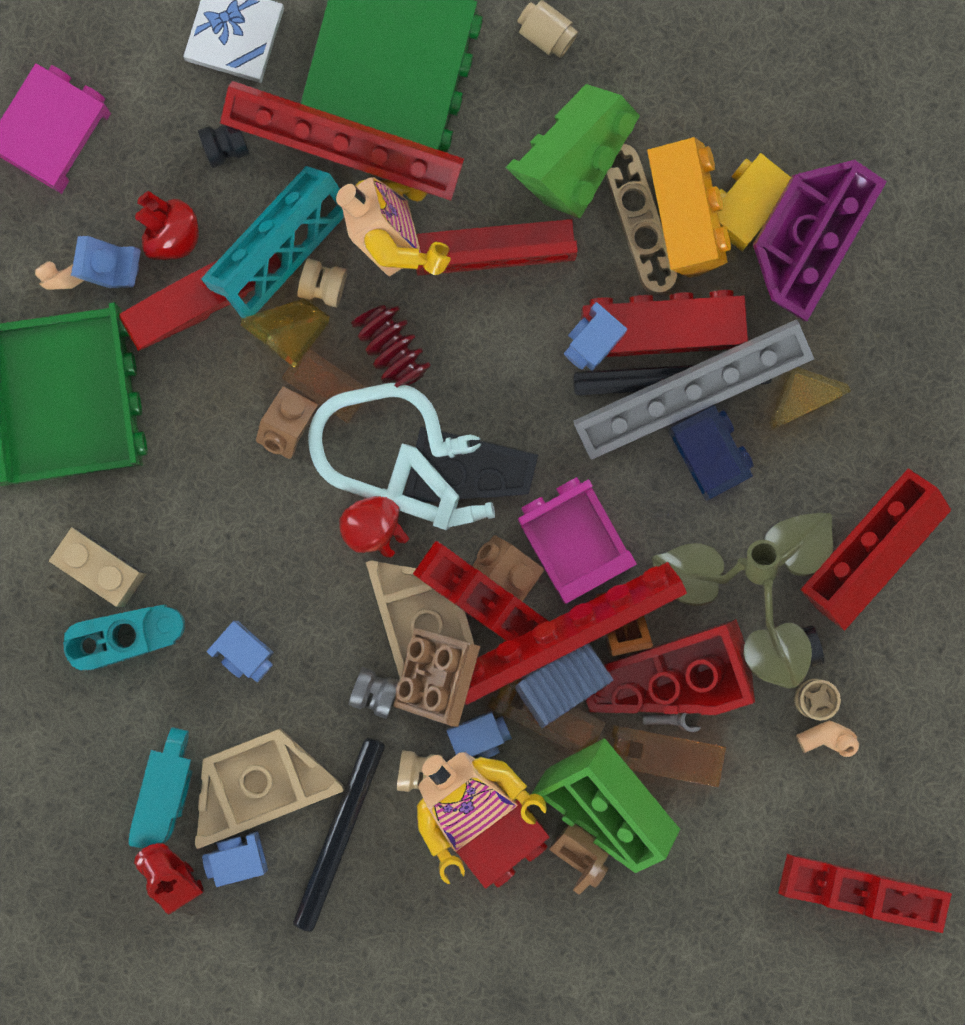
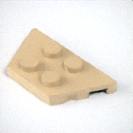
M372 560L366 562L400 679L407 657V647L412 639L415 628L474 644L466 613L414 576L413 572L416 568Z
M281 728L206 757L202 763V788L199 795V819L195 846L197 849L341 793L344 791L343 784Z

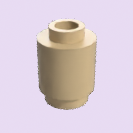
M543 0L537 5L530 2L517 21L522 25L519 34L549 56L555 54L559 58L568 51L579 33L572 27V21Z

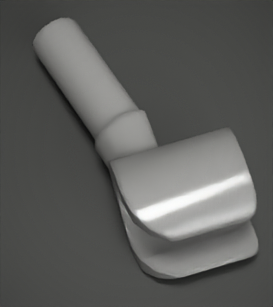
M688 713L643 715V725L678 726L680 729L689 732H696L701 729L700 726L688 727L686 725L685 717Z

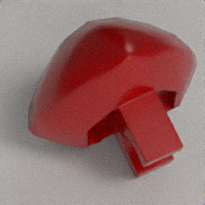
M149 191L145 192L137 201V204L144 208L135 215L137 221L147 226L142 236V247L145 256L153 260H176L190 255L198 243L199 229L196 213L187 203L180 199L164 201Z
M373 496L356 501L343 511L339 520L343 541L356 553L379 550L383 556L391 558L395 554L389 544L391 537L394 536L397 542L404 544L409 540V537L398 523L400 512L398 505L387 497Z

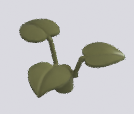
M830 513L799 515L777 523L768 531L765 540H758L752 543L748 548L747 557L739 558L737 564L725 575H722L724 572V561L721 555L714 548L705 544H686L666 553L653 556V567L668 562L682 580L687 594L676 600L692 606H703L715 601L719 591L718 584L728 583L741 570H745V574L751 582L764 586L767 630L754 631L746 639L743 657L747 667L760 679L788 689L797 687L805 679L811 664V643L804 630L797 624L784 623L775 628L773 622L772 586L778 574V569L783 564L794 575L811 576L833 553L832 515Z

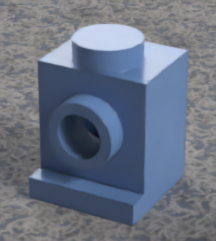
M597 302L591 307L589 312L593 319L589 322L584 317L568 335L573 342L564 352V355L581 370L587 366L593 371L627 331L624 325Z
M233 621L206 651L212 657H217L221 653L225 657L221 663L238 678L245 674L248 678L251 677L254 681L259 682L273 666L268 659L274 652L239 621Z
M492 711L463 722L458 727L453 726L447 729V734L455 754L466 752L471 756L475 755L476 759L479 757L489 758L500 753L497 746L512 739L503 716L495 719Z
M258 831L250 832L246 836L247 842L242 843L241 836L217 842L218 850L202 856L206 876L208 879L214 878L216 887L261 876L268 871Z

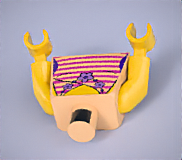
M375 177L359 181L356 185H344L338 191L336 202L343 209L350 239L385 274L390 277L403 268L417 269L418 265H423L424 269L433 275H439L444 272L451 260L450 257L446 256L449 252V247L441 242H434L431 244L427 254L421 253L408 200L403 197V194H405L409 199L418 202L422 201L428 193L390 180H378Z
M460 752L448 762L440 755H434L423 764L422 773L426 778L418 786L423 797L417 805L418 830L432 856H438L440 860V876L447 884H451L447 874L444 872L448 865H457L463 877L465 874L460 858L451 855L448 849L452 847L455 852L504 817L518 806L515 799L522 804L521 815L528 824L536 823L533 814L527 810L529 805L539 806L546 814V801L538 794L529 795L526 791L528 786L503 761L484 757L475 759L466 752Z

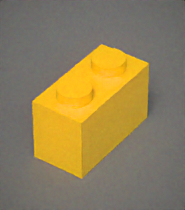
M762 153L753 162L747 158L742 162L732 175V178L737 182L728 193L723 189L719 190L723 203V210L718 211L720 226L726 227L730 242L742 252L762 229L791 179L788 174Z

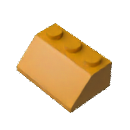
M692 137L648 149L647 152L670 269L692 278L728 263L726 251L731 250V244L726 227L720 226L718 211L723 210V203L718 187H713L710 171L715 170V163L710 147H705L703 142Z

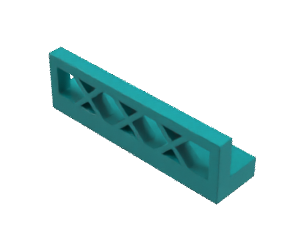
M305 166L201 278L209 290L225 296L242 319L250 321L344 218L343 209L336 202V196L340 188L331 174ZM330 194L337 205L326 217H320L321 202ZM301 224H308L307 238L301 245H294L295 231ZM275 252H282L280 268L275 273L267 274L269 259ZM249 281H256L255 294L245 304L238 293Z

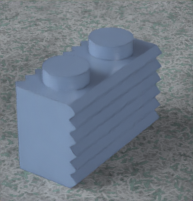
M588 643L521 677L522 681L516 685L515 689L539 726L543 728L609 685L613 678Z

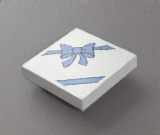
M201 0L183 56L185 61L262 83L284 11L283 4L271 0Z

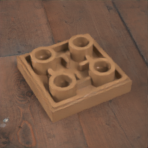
M415 628L412 639L407 647V657L401 679L396 687L393 707L446 725L458 727L480 646Z

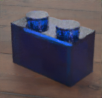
M715 405L673 426L668 431L705 501L753 477L749 470L754 467L750 455L744 446L737 448L730 433L734 432L731 420L724 410L718 412Z

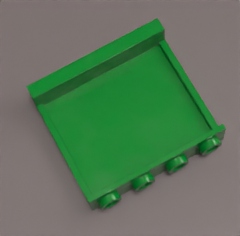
M328 0L301 104L448 153L453 136V131L447 129L450 115L458 116L463 98V92L457 91L460 77L468 78L473 60V54L467 53L470 39L478 40L483 16L477 15V1Z
M115 302L109 303V308L0 323V486L143 466L141 456L148 454L147 441L144 431L138 432L136 416L142 415V403L139 392L132 391L131 376L137 375L136 360L133 352L127 353L125 337H129V334L118 317L122 313V309Z

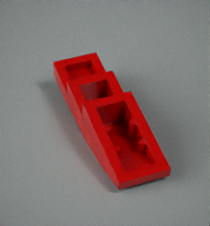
M276 253L269 259L267 274L275 273L281 266ZM217 261L187 275L119 314V319L138 351L208 319L211 313L230 305L225 296L209 290L201 280ZM249 281L239 291L238 295L241 299L246 297L248 292L255 289L256 281Z
M435 541L413 572L414 576L505 641L514 640L533 630L537 625L549 622L516 596L503 589L438 541Z
M791 854L786 856L778 894L784 897L817 903L828 908L861 914L876 920L939 933L944 931L952 893Z

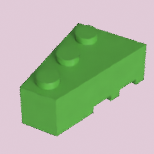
M585 84L555 115V125L544 136L537 134L530 141L532 146L530 151L520 161L513 159L505 168L543 204L580 219L588 204L592 201L606 173L612 167L627 137L633 131L640 115L622 95Z
M605 738L550 766L545 770L532 794L542 796L547 803L564 814L561 820L569 826L573 827L576 823L596 837L593 842L634 873L665 860L680 831L676 823Z

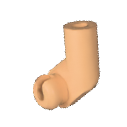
M47 261L35 269V275L41 281L39 284L46 290L72 289L85 281L71 276L73 264L64 270L58 271L53 262Z
M825 721L796 734L804 753L825 745L839 752L844 757H851L859 749L856 734L851 729L834 721Z

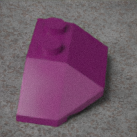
M856 160L792 175L753 243L771 301L802 321H808L884 188L886 180Z

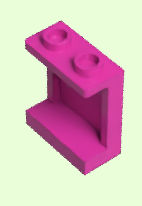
M35 63L0 120V158L62 194L70 181L66 174L100 119L103 117L108 120L111 112L104 104L106 98L94 89L85 85L80 90L70 84L72 78L59 68L51 65L47 70Z
M577 477L556 488L559 496L545 503L543 498L540 497L523 506L521 510L524 515L517 520L564 604L637 565L630 551L626 550L593 491V485L588 479L580 483Z

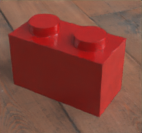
M515 799L518 804L516 808L456 851L485 889L493 883L497 888L500 887L516 873L512 867L524 858L531 862L548 847L545 841L550 838L549 833L536 817L535 824H528L524 821L521 815L522 804L517 799Z

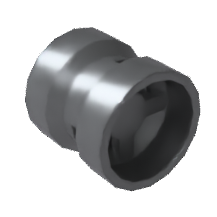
M362 667L348 705L358 709L370 708L374 711L375 715L387 719L396 696V687L400 680L392 677L385 679L377 677L373 670Z

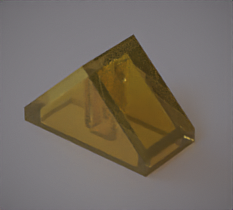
M300 299L242 318L241 326L267 349L295 368L328 325L330 316L306 299Z
M796 367L786 373L769 424L772 430L779 428L847 395L851 390L846 383Z

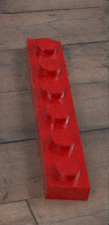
M234 81L228 86L220 124L450 201L452 200L464 158Z
M666 562L660 566L648 569L643 575L623 585L612 587L607 593L587 603L576 605L569 612L549 622L537 625L533 630L514 640L501 643L496 649L477 658L465 704L468 705L687 594L682 580L670 564Z

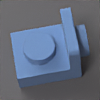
M78 236L71 276L106 288H132L135 285L139 272L141 251L133 246L118 247L90 236Z

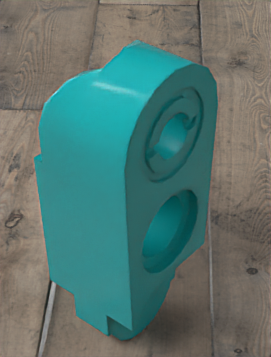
M159 605L78 622L70 626L64 635V653L67 660L76 669H99L176 644V641L184 633L185 620L177 609L167 607V605ZM125 624L131 625L136 632V639L129 647L123 646L118 640L119 629ZM88 638L96 642V649L91 654L83 649V643Z
M172 727L165 742L163 753L150 751L129 833V846L143 849L156 843L164 844L171 838L177 818L182 817L193 773L190 770L191 759L184 758L189 731Z

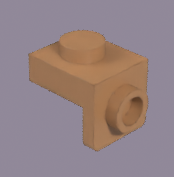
M283 386L261 419L256 442L263 445L266 450L273 454H280L291 459L299 439L314 417L319 404Z
M496 535L480 548L477 559L472 565L522 602L545 570L512 544Z
M574 824L573 827L568 825L557 836L549 850L582 873L573 888V891L580 895L589 885L596 888L609 869L604 865L609 854L593 843L595 840L593 835Z

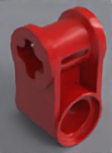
M161 843L152 844L143 848L136 855L134 863L137 870L147 880L146 891L149 897L155 900L168 915L205 892L200 879L195 881L191 872L194 870L190 864L181 860L167 845Z

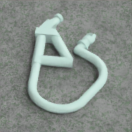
M395 383L357 389L331 397L316 411L308 433L310 455L319 474L334 487L364 498L373 496L387 497L398 505L400 511L434 522L433 526L448 530L452 526L472 523L487 517L488 519L495 518L492 502L485 503V505L457 508L459 495L416 447L402 443L388 489H381L346 477L335 471L327 461L323 449L322 434L329 417L343 407L388 397L405 399L418 408L425 421L433 456L443 457L449 455L450 458H453L458 454L463 455L475 452L481 446V443L470 447L469 440H480L479 437L471 434L459 436L455 439L449 437L443 442L437 413L428 398L417 389L405 384L395 387ZM411 466L441 499L439 507L402 495Z

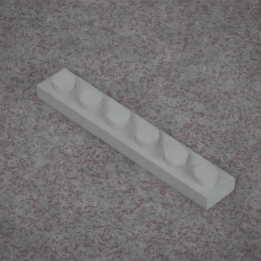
M796 319L573 420L574 426L592 460L814 360V357L801 326Z

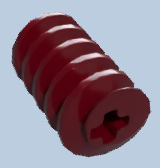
M381 305L361 314L352 321L351 325L355 328L364 327L359 332L358 337L362 342L371 341L365 349L369 356L379 355L373 363L375 369H387L381 376L383 384L395 383V387L404 384L411 386L424 377L423 374L430 368L431 364L429 362L417 364L416 359L423 353L422 348L409 350L408 346L416 337L414 334L401 335L400 332L408 324L407 320L394 322L393 317L400 311V307L387 308L386 305Z

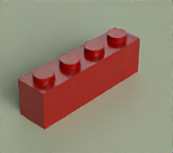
M733 290L712 291L709 293L710 298L695 299L693 293L690 292L674 293L669 295L670 300L654 301L652 295H638L630 297V303L616 304L613 303V298H594L589 300V305H584L581 309V320L585 317L590 322L593 318L589 315L591 307L597 302L627 328L623 338L606 357L730 350L748 341L745 295L734 296Z
M908 468L800 590L820 613L845 631L951 512V508L936 486Z

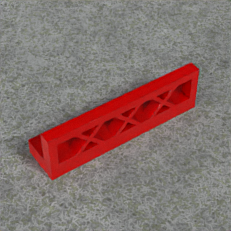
M572 219L416 234L421 253L427 254L431 244L434 242H441L449 247V252L446 256L450 257L451 260L442 273L576 261L578 253L577 240L574 241ZM418 265L416 269L417 276L431 275V273L424 269L423 265Z

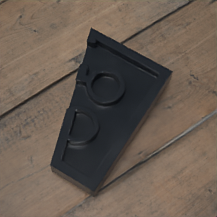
M420 427L416 448L459 495V499L529 494L538 459L537 453L483 440H469L470 447L481 443V446L475 452L463 455L458 454L453 458H450L449 455L435 457L431 453L426 427ZM441 431L443 442L449 437L455 439L462 436ZM411 466L405 496L422 502H440L441 499Z

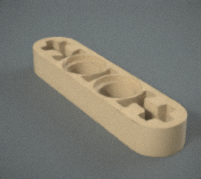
M623 144L618 154H621L623 159L630 158L632 161L627 166L629 180L637 176L639 181L628 182L617 188L616 183H622L623 181L619 167H611L605 177L640 283L650 294L662 295L670 291L674 286L677 272L670 269L662 224L639 155L630 145ZM628 191H637L644 197L645 204L639 211H629L624 207L622 197ZM642 228L651 229L657 236L656 245L650 249L640 248L635 242V233ZM659 251L663 252L664 257H657L656 259L659 270H667L669 276L664 279L663 286H659L657 281H649L648 276L653 272L651 261L648 260L643 264L640 257H651Z

